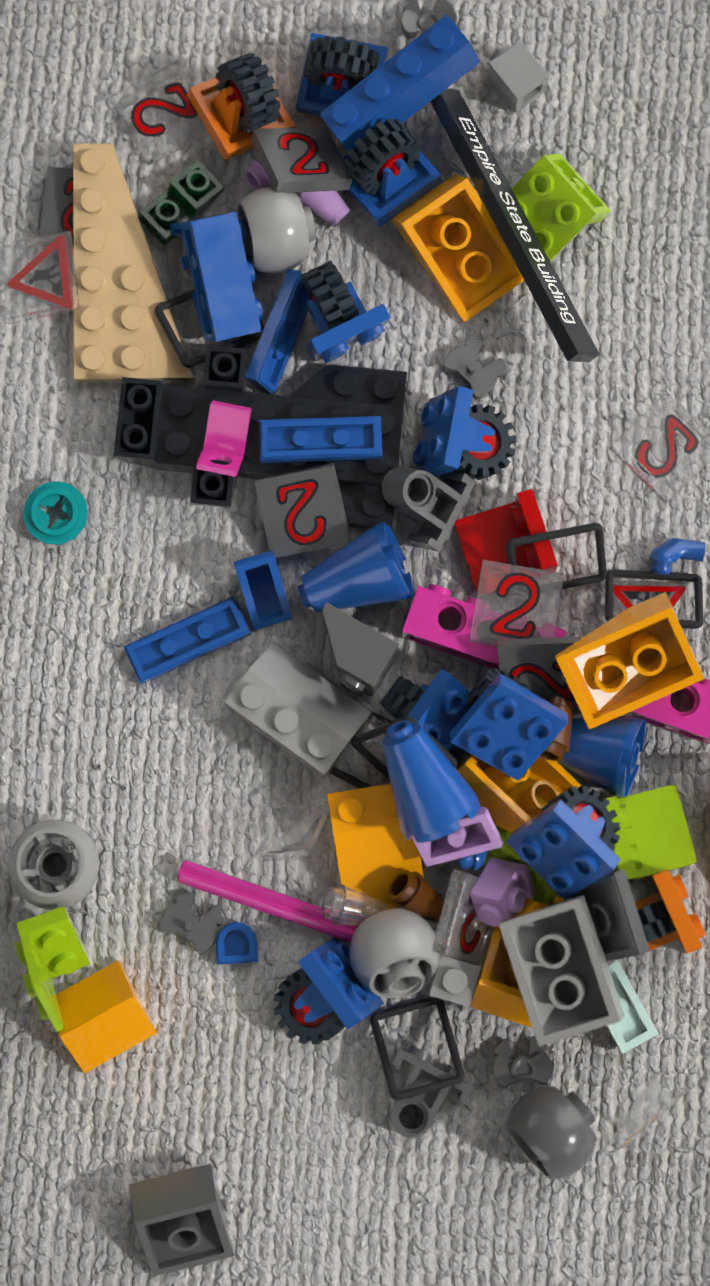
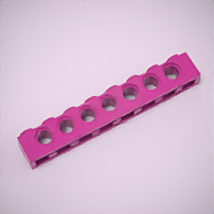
M428 584L427 588L418 586L402 630V638L490 669L496 668L499 671L498 641L493 644L482 643L478 639L476 632L482 626L491 625L493 621L502 615L488 610L490 605L479 599L467 597L464 602L450 597L451 591L435 584ZM445 612H453L459 616L461 625L453 631L445 630L438 623L440 615ZM522 616L507 625V627L522 630L528 618ZM543 624L542 628H535L532 638L565 637L566 631L553 625ZM499 635V639H519ZM703 679L676 691L682 692L690 698L691 708L687 712H679L673 708L670 701L673 694L671 693L624 714L625 716H637L640 719L646 720V723L709 744L710 680Z

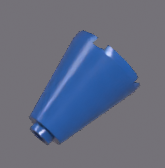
M381 522L302 575L303 584L298 586V592L305 608L312 607L316 613H321L326 602L341 610L407 600L415 596V588L411 573H406L403 561L406 559L394 532L388 524L386 525L385 522Z
M619 716L589 730L584 717L572 718L570 750L568 753H564L562 761L557 762L565 770L615 796L627 797L633 787L639 765H636L638 754L643 752L646 720L640 719L637 716Z
M404 720L390 726L387 729V735L382 740L399 826L404 838L409 841V837L414 836L416 843H424L454 833L460 829L458 821L466 814H468L470 820L476 816L480 808L476 792L419 723H410V721Z

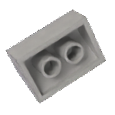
M275 642L253 663L224 701L225 708L323 779H325L347 749L351 739L357 735L372 714L368 709Z
M585 894L499 923L538 1046L621 1021L624 1017V1012Z

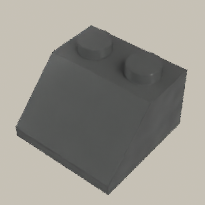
M326 602L323 607L324 624L337 674L342 681L341 686L360 698L363 697L364 693L374 697L398 656V643Z
M211 1164L129 1184L134 1224L153 1277L234 1256L222 1199Z

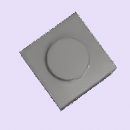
M521 40L511 47L508 45L500 47L490 57L487 78L515 113L546 91L549 76Z
M440 955L439 964L428 995L469 1008L481 967Z

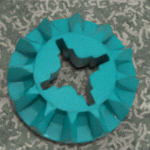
M60 481L47 482L38 486L28 496L24 505V522L31 535L42 543L61 546L66 542L76 540L83 528L86 527L88 507L83 495L74 486ZM63 499L62 511L71 520L58 519L50 529L51 518L41 507L55 509Z

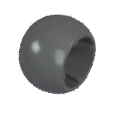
M543 1086L533 1089L514 1104L508 1115L506 1126L510 1134L533 1164L549 1179L565 1178L582 1169L590 1160L596 1147L597 1138L590 1127L595 1121V1117L585 1103L572 1091L565 1096L554 1086Z

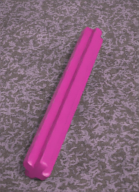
M188 860L183 861L178 871L177 879L182 884L347 942H351L356 928L362 923L359 920Z

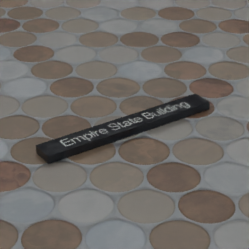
M447 88L430 101L566 360L572 362H591L600 355L460 91Z

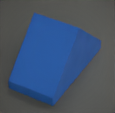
M273 550L234 562L254 630L293 619Z

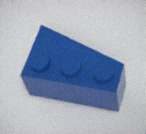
M237 212L210 215L169 224L173 236L181 235L187 256L181 257L180 261L184 271L191 270L195 292H192V300L205 341L217 342L261 332L260 322L263 321V310L259 299L254 297L252 282L255 281V271L251 260L246 259L243 245L247 240L246 228L243 221L238 219Z

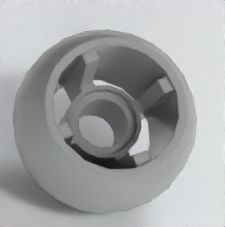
M272 186L256 189L243 197L237 206L238 219L243 221L246 228L247 240L243 245L246 259L251 260L254 270L266 274H281L303 263L309 254V242L314 241L316 237L315 223L310 207L308 205L302 206L296 193L275 192Z
M45 820L26 829L16 840L9 858L10 877L19 895L28 903L47 910H53L61 906L68 908L83 900L92 890L99 871V855L90 836L79 826L63 820ZM50 838H67L77 848L73 849L71 854L61 847L53 846ZM41 844L44 850L37 857L36 868L29 869V859L32 852ZM55 855L64 856L67 862L65 872L61 876L51 877L47 872L48 860ZM80 861V870H79V872H78V875H77L75 881H74L72 884L69 885L68 883H69V882L75 877V875H76V872H77V862ZM41 877L48 883L58 885L56 887L58 892H41L32 881Z
M407 909L384 910L365 919L356 928L351 938L349 949L350 965L357 980L369 992L384 998H404L417 993L433 979L440 958L439 942L432 926L419 914Z

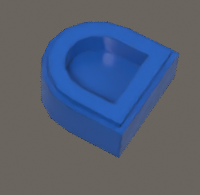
M233 922L225 925L219 931L216 939L217 965L259 962L258 942L256 934L251 927L244 923Z

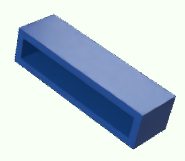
M446 14L323 110L320 116L348 152L350 148L357 146L354 142L358 137L363 139L366 136L364 132L370 128L373 131L375 124L379 122L384 124L386 119H392L393 121L398 119L402 123L478 65L480 60L469 40Z

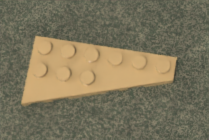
M113 143L73 144L75 382L122 381V377L159 381H194L191 369L182 365L155 314V307L167 301ZM170 308L163 312L182 346Z

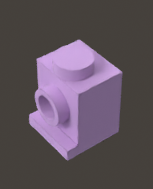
M490 858L470 892L478 921L493 927H497L499 923L514 918L517 913L522 911L526 898L533 899L536 895L528 865Z

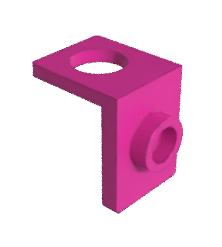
M214 400L211 402L204 448L197 461L196 469L233 477L237 476L244 458L251 408ZM210 460H222L228 462L229 464H215Z

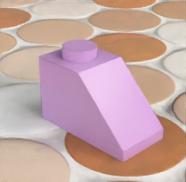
M480 806L476 816L471 820L468 814H466L458 821L460 829L440 839L416 843L414 836H411L426 867L501 848L503 841L487 808Z

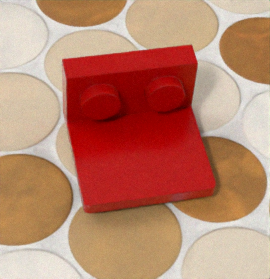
M533 489L517 493L515 502L455 521L454 527L477 595L482 597L495 593L500 581L510 574L506 548L509 540L547 532ZM550 540L515 546L518 573L530 575L535 580L555 574L558 563Z

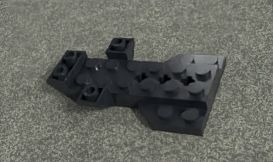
M207 345L203 388L164 385L163 381L122 377L114 458L156 470L193 473L190 504L231 508L237 477L256 479L334 463L348 527L370 529L376 524L385 522L386 525L388 524L393 529L394 507L384 499L382 482L388 471L399 465L407 372L327 365L289 396L246 392L245 378L247 349ZM213 400L251 408L244 458L236 477L196 469L197 461L204 448L209 409ZM381 416L382 459L261 463L259 420ZM210 460L215 464H229L228 462L222 460Z

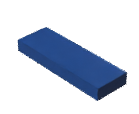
M287 270L245 374V378L262 393L274 395L308 312L306 305L310 300L303 286L302 273L297 270Z
M381 416L259 420L261 463L382 459Z
M233 596L123 647L142 685L251 635V632Z

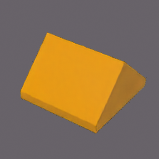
M119 960L56 994L65 1028L59 1031L58 1034L84 1074L158 1033Z

